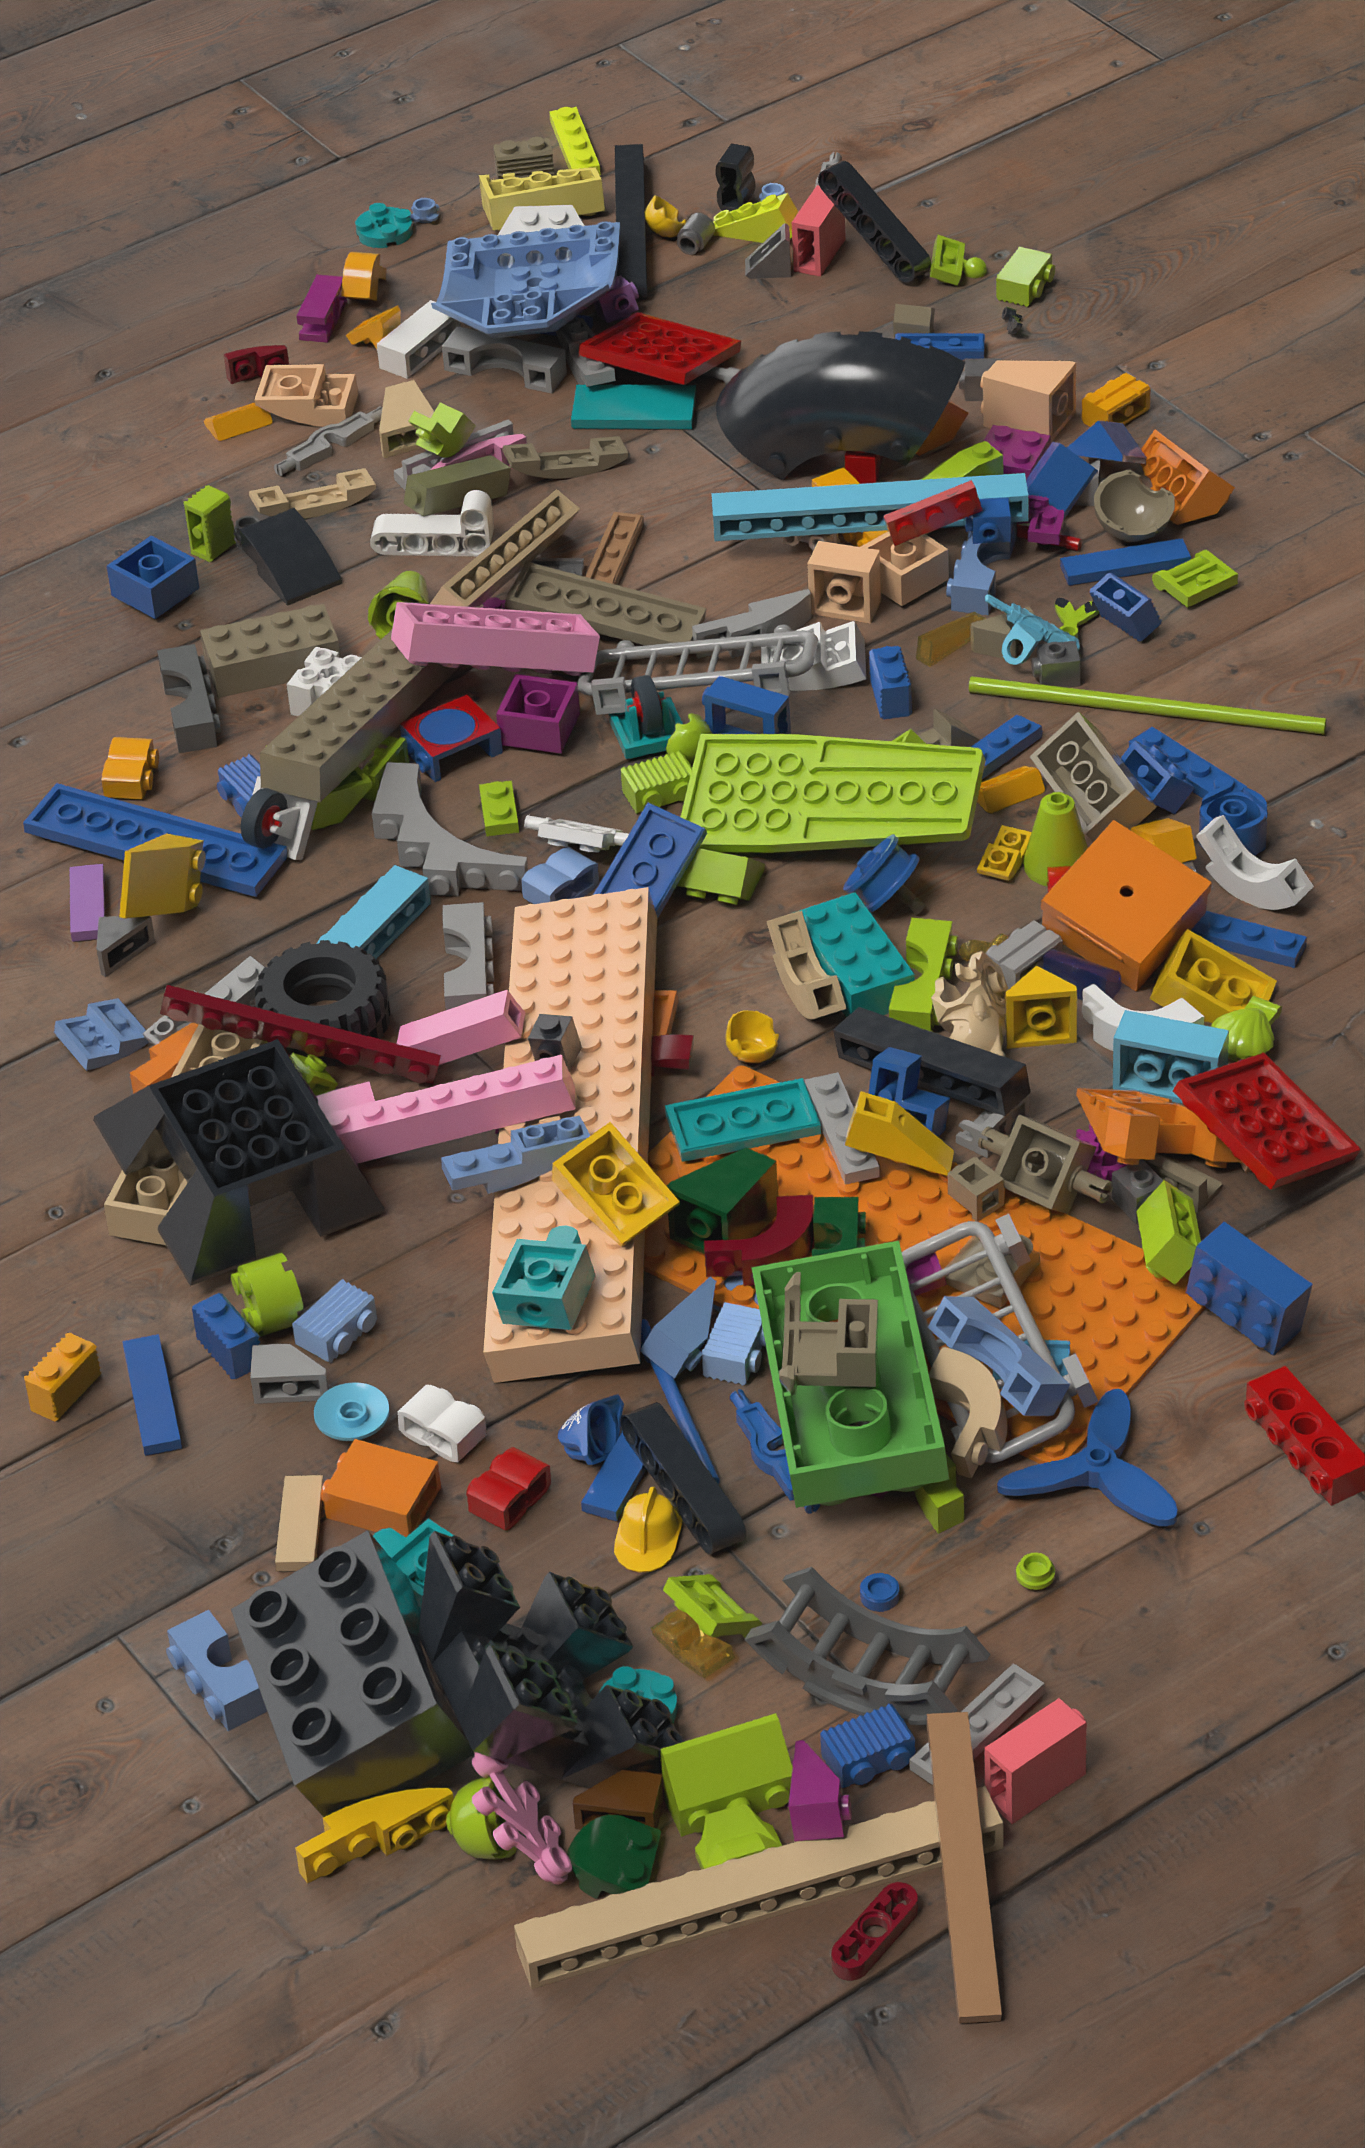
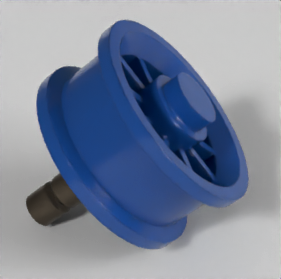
M894 834L888 836L872 851L869 850L859 860L857 867L845 882L843 890L848 894L856 892L859 898L866 903L865 906L870 913L877 910L895 895L906 906H909L912 912L918 915L926 905L916 898L903 884L916 868L920 858L916 854L908 855L897 844L899 839Z

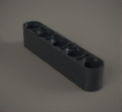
M839 161L820 172L818 183L821 190L900 281L905 283L911 282L930 270L931 258L929 254L849 162Z
M655 1402L621 1415L620 1425L626 1441L663 1494L669 1499L675 1511L705 1553L710 1555L745 1541L746 1529L740 1514L663 1406Z

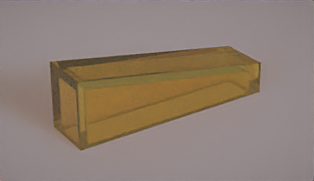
M971 612L918 636L916 659L928 667L933 666L970 642L971 623L986 618L976 612Z

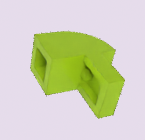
M439 403L431 418L414 411L408 420L417 429L415 434L419 439L416 445L443 458H448L458 453L476 427L464 413L443 403Z

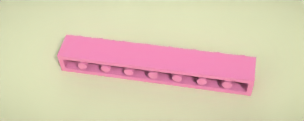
M562 1055L378 1101H371L324 1115L355 1161L361 1163L576 1109L575 1084Z

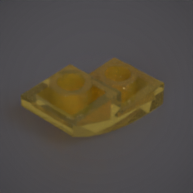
M679 1609L670 1612L663 1620L650 1628L652 1635L677 1660L704 1679L735 1658L731 1645L703 1633L699 1629L698 1624L687 1613Z

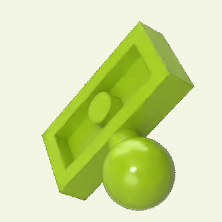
M941 235L937 236L933 248L930 277L942 283L958 286L962 271H964L967 277L977 279L985 276L987 266L978 257L968 260L964 259L965 243Z

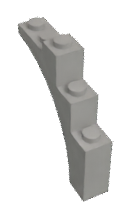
M386 763L372 810L374 836L376 839L397 840L400 866L423 868V876L428 878L430 895L459 896L461 888L522 891L521 879L528 871L527 857L492 852L456 838L443 829L427 812L421 800L422 786L419 764Z

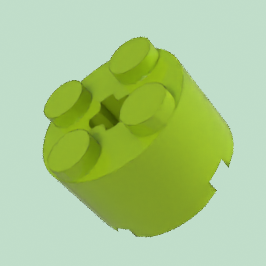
M283 1253L240 1265L237 1272L231 1274L234 1291L237 1295L242 1294L246 1307L241 1309V1315L259 1336L292 1327V1323L300 1317L297 1315V1312L304 1310L292 1270L285 1272L281 1264L288 1261Z

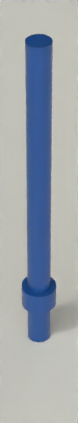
M642 1319L641 1348L652 1331L646 1319ZM643 1354L645 1361L652 1365L683 1436L719 1484L720 1479L674 1378Z

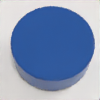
M874 1573L864 1578L860 1584L862 1604L867 1609L876 1612L888 1611L895 1607L899 1601V1584L897 1580L885 1573Z

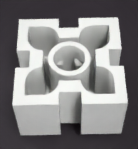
M315 647L304 661L305 668L298 669L287 683L291 715L300 716L362 657L348 655L344 658H339V652Z

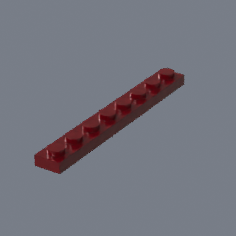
M166 985L160 1010L161 1015L168 1016L175 1021H188L200 1024L207 1029L235 1033L245 1039L254 1038L266 1042L278 1039L286 1048L305 1051L316 1057L324 1056L340 1060L346 1065H359L371 1068L381 1074H395L406 1077L416 1083L426 1082L433 1084L441 1058L439 1054L171 985Z

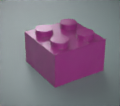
M515 674L496 713L497 725L501 730L502 745L562 753L580 715L578 683Z

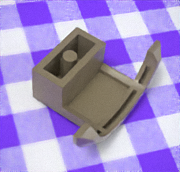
M796 1272L785 1286L784 1344L782 1369L779 1371L780 1383L791 1395H796L797 1385L876 1387L878 1300L839 1299L838 1322L801 1321V1272Z

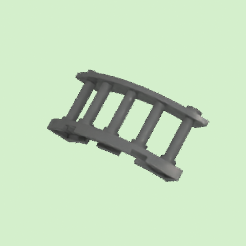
M813 1567L785 1575L782 1581L793 1591L795 1596L779 1621L752 1628L745 1638V1641L775 1670L782 1675L785 1670L789 1671L795 1677L805 1682L802 1689L821 1700L845 1711L862 1716L867 1712L871 1713L874 1709L879 1710L881 1706L886 1707L890 1703L893 1704L902 1719H909V1725H927V1714L957 1712L958 1709L945 1695L946 1690L962 1664L984 1661L990 1656V1653L967 1626L943 1630L925 1629L891 1621L868 1611L845 1597L832 1587ZM807 1606L830 1623L813 1651L790 1633ZM843 1632L869 1644L852 1673L826 1660ZM884 1650L910 1658L895 1684L868 1679ZM926 1662L943 1664L934 1681L913 1684Z

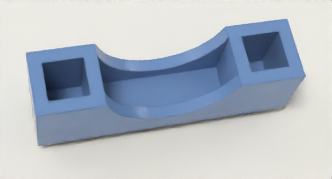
M1011 522V542L973 544L972 532H968V541H963L961 560L957 559L955 562L954 578H949L947 583L946 596L951 598V611L989 615L992 605L985 601V596L989 594L996 597L995 571L987 568L986 565L994 561L1010 559L1017 541V522Z
M944 1296L928 1328L949 1348L966 1353L992 1368L1004 1382L1000 1394L1024 1416H1053L1070 1383L974 1297Z

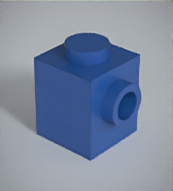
M1008 497L979 499L983 511L965 518L966 532H972L973 544L1011 542V514Z

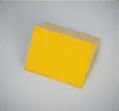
M1035 966L1007 990V1049L1077 1043L1076 986Z

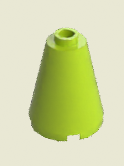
M402 572L373 597L368 608V622L372 625L380 640L393 629L397 602L430 604L426 581L418 572Z
M1053 792L1042 798L1023 860L1024 871L1027 876L1039 885L1047 886V867L1072 866L1088 849L1075 802L1072 797L1062 792Z

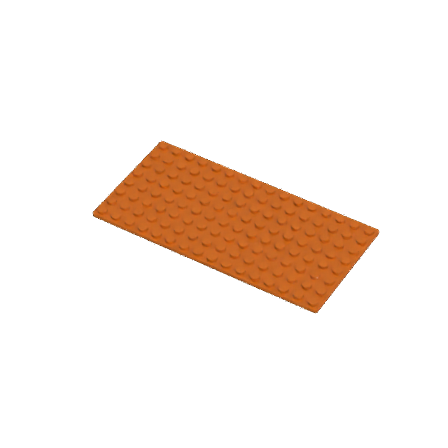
M741 1065L737 1066L706 1097L780 1082ZM822 1130L819 1135L749 1148L776 1160L778 1196L813 1195V1204L814 1197H859V1212H866V1234H859V1238H865V1247L899 1241L901 1252L958 1224L975 1221L972 1219V1213L948 1194V1176L931 1173L909 1164L894 1162L882 1156L875 1155L879 1165L880 1177L844 1184ZM669 1132L648 1153V1165L667 1186L671 1181L737 1151L682 1162L672 1132ZM952 1161L951 1171L959 1164ZM1004 1188V1206L978 1221L987 1225L994 1236L1002 1233L996 1223V1219L1009 1214L1018 1234L1029 1238L1033 1244V1250L1040 1253V1264L1019 1287L1043 1339L1070 1341V1356L1076 1353L1098 1402L1106 1392L1112 1389H1122L1128 1396L1206 1308L1196 1303L1186 1293L1190 1270L1176 1284H1173L1166 1278L1159 1279L1146 1268L1142 1248L1066 1213L1051 1210ZM668 1213L645 1229L644 1271L689 1293L695 1291L709 1278L706 1277L705 1254L670 1239ZM776 1217L759 1235L766 1232L774 1224ZM972 1236L965 1237L935 1252L942 1269L950 1263ZM813 1241L812 1248H811L810 1252L808 1253L807 1257H812V1249H815V1248H814V1241ZM711 1277L716 1281L713 1298L714 1305L723 1307L724 1302L759 1309V1306L754 1302L755 1285H738L730 1291L724 1285L728 1277ZM945 1285L917 1295L916 1298L922 1311L925 1312L940 1305L944 1296H959L965 1292ZM974 1297L992 1314L1010 1306L1009 1300L1002 1308H999ZM1014 1312L999 1319L1016 1336L1024 1333ZM933 1316L926 1319L928 1325L930 1324ZM838 1319L829 1322H838ZM933 1333L935 1340L940 1339ZM946 1344L939 1347L940 1350L942 1347L949 1348ZM924 1352V1356H925V1360H926V1365H927V1369H928V1374H929V1372H930V1370H931L932 1367H931V1365H930V1363H929V1361H928V1359H927V1356H926V1354H925V1352ZM981 1361V1363L993 1375V1369ZM1078 1394L1071 1397L1074 1403L1075 1414L1069 1427L1062 1433L1018 1454L1039 1464L1061 1460L1077 1454L1087 1443L1088 1425L1098 1402L1084 1408ZM1001 1395L1005 1410L1008 1411L1014 1408V1406ZM934 1398L937 1414L956 1423L947 1401ZM1059 1406L1053 1416H1024L1019 1413L1008 1418L1005 1443L1053 1421L1059 1415Z

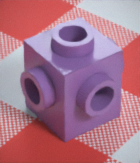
M621 275L616 276L614 288L594 303L597 315L606 323L614 320H624L631 313L639 310L636 303L639 295L633 282L629 283Z

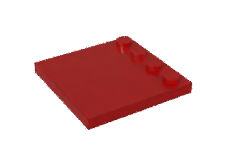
M636 312L581 343L579 356L685 385L739 353L741 340Z
M1265 1053L1179 1080L1173 1089V1092L1182 1100L1183 1105L1194 1112L1206 1124L1207 1129L1215 1136H1218L1231 1150L1232 1154L1241 1160L1256 1175L1258 1181L1266 1185L1270 1190L1355 1160L1361 1151V1148Z

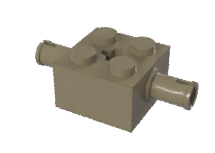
M1018 1115L1010 1136L998 1132L990 1126L982 1131L981 1135L992 1139L993 1142L979 1138L978 1147L1001 1156L995 1172L1004 1178V1188L1051 1210L1069 1214L1078 1192L1100 1203H1105L1110 1195L1099 1191L1097 1188L1112 1192L1113 1183L1087 1172L1097 1148L1096 1146L1036 1119Z

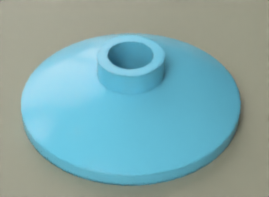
M353 1382L335 1386L326 1391L317 1400L314 1407V1419L319 1430L333 1439L342 1441L360 1440L375 1434L384 1426L389 1417V1403L386 1396L376 1387L365 1383Z

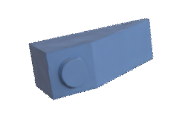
M711 1277L653 1327L640 1350L673 1378H676L686 1368L692 1371L702 1359V1352L700 1350L708 1338L716 1281Z

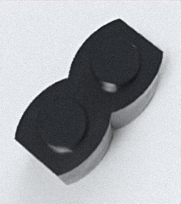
M731 143L716 165L715 175L720 185L717 190V203L722 211L729 210L730 212L738 209L747 203L754 194L756 184L754 175L751 172L754 167V154L749 146Z

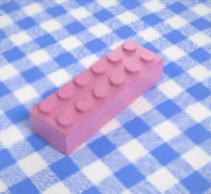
M397 602L391 635V640L411 664L426 666L428 662L440 663L445 667L457 668L459 664H465L481 670H488L490 666L502 667L512 672H519L521 668H528L543 674H549L552 670H559L574 676H579L582 672H594L600 638L599 634L581 614Z

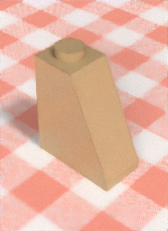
M414 380L385 388L379 428L383 458L421 448L416 445L419 439L415 434L417 429L408 420L414 411L431 418L434 410Z

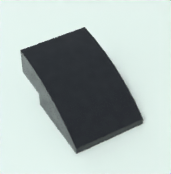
M295 508L239 529L242 550L256 563L258 575L287 606L342 584V578L326 549L309 524Z

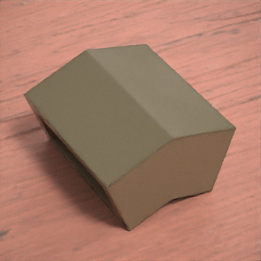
M895 304L893 320L894 338L897 333H933L935 308Z

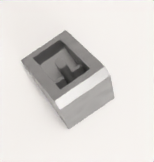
M786 223L745 259V276L749 279L791 277L789 226Z
M119 916L99 917L97 955L101 975L107 977L155 943L151 916L127 919L119 918Z

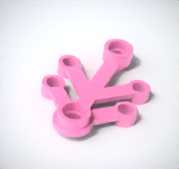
M475 1752V1757L472 1758L474 1769L484 1778L490 1776L504 1799L502 1801L489 1787H483L472 1796L473 1804L481 1814L487 1816L494 1811L506 1820L493 1831L495 1841L502 1849L507 1851L515 1846L535 1861V1870L544 1881L557 1885L562 1884L567 1880L568 1873L572 1870V1864L566 1852L558 1846V1837L561 1834V1830L557 1822L548 1815L538 1821L537 1802L540 1800V1795L537 1789L530 1782L524 1781L513 1790L502 1772L509 1766V1763ZM518 1830H519L521 1833H523L527 1838H525L523 1835H521V1834L518 1832Z

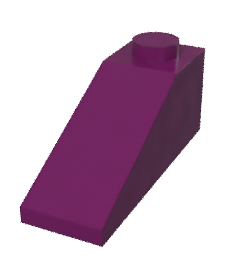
M804 1740L796 1741L788 1805L794 1841L844 1837L845 1820L852 1819L850 1796L842 1795L840 1779Z

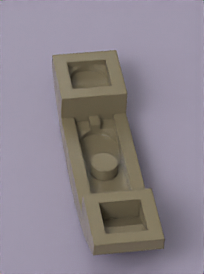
M620 436L591 438L589 449L537 453L533 444L528 443L503 445L502 450L511 468L527 475L554 479L590 475L608 469L628 458V451Z

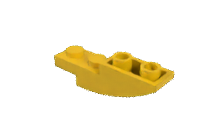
M422 1788L388 1793L360 1801L323 1817L325 1832L295 1847L299 1873L308 1884L321 1876L329 1875L336 1868L356 1857L366 1855L377 1846L380 1847L386 1856L399 1849L409 1847L414 1841L447 1825V1814L454 1800L453 1792L449 1788Z

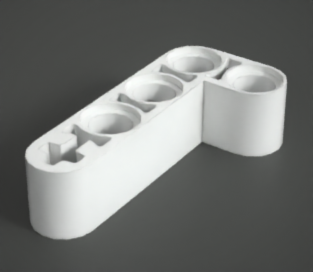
M473 490L464 497L461 515L382 514L374 522L370 540L371 548L382 555L478 556L491 545L494 529L492 501L487 493Z

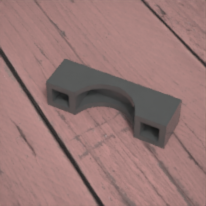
M195 644L157 650L165 695H174L186 699L181 704L170 708L178 752L185 753L217 747L215 734L221 733L218 714H214L217 713L209 675H206L207 669L204 655L198 656Z

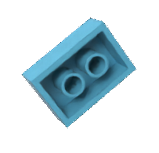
M1125 1010L1113 1038V1089L1136 1090L1172 1099V1102L1183 1104L1182 1100L1173 1092L1179 1080L1228 1065L1229 1030Z

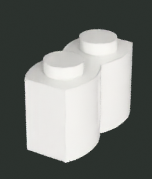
M425 1385L398 1411L399 1430L406 1437L420 1445L429 1446L439 1456L452 1462H459L486 1436L485 1416L478 1407L461 1401H455L447 1390L439 1389L432 1385Z

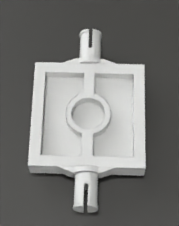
M530 815L526 816L524 824L525 829L538 830L539 837L548 838V844L567 847L568 844H580L579 849L588 852L609 850L610 846L615 845L622 846L629 835L623 833V830Z

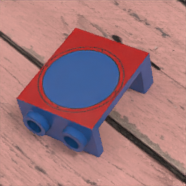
M464 695L400 723L401 737L407 740L408 755L416 764H419L420 771L422 773L426 772L434 782L441 780L439 759L476 743L491 758L503 753L500 727L468 695Z

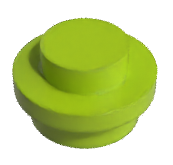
M1036 1552L1029 1553L1018 1563L1016 1578L1022 1586L1028 1589H1043L1054 1581L1055 1567L1046 1555Z

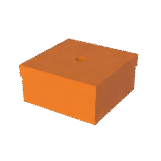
M1113 820L1041 900V910H1043L1042 925L1046 930H1051L1061 936L1063 945L1137 992L1167 958L1169 951L1187 929L1191 930L1205 915L1212 882Z

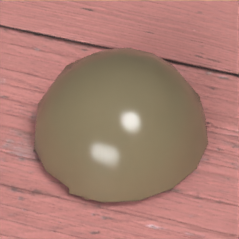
M1132 470L1111 474L1099 484L1094 494L1095 515L1099 523L1109 534L1125 542H1141L1155 537L1166 528L1175 509L1172 492L1163 487L1160 491L1149 489L1142 482L1141 476Z

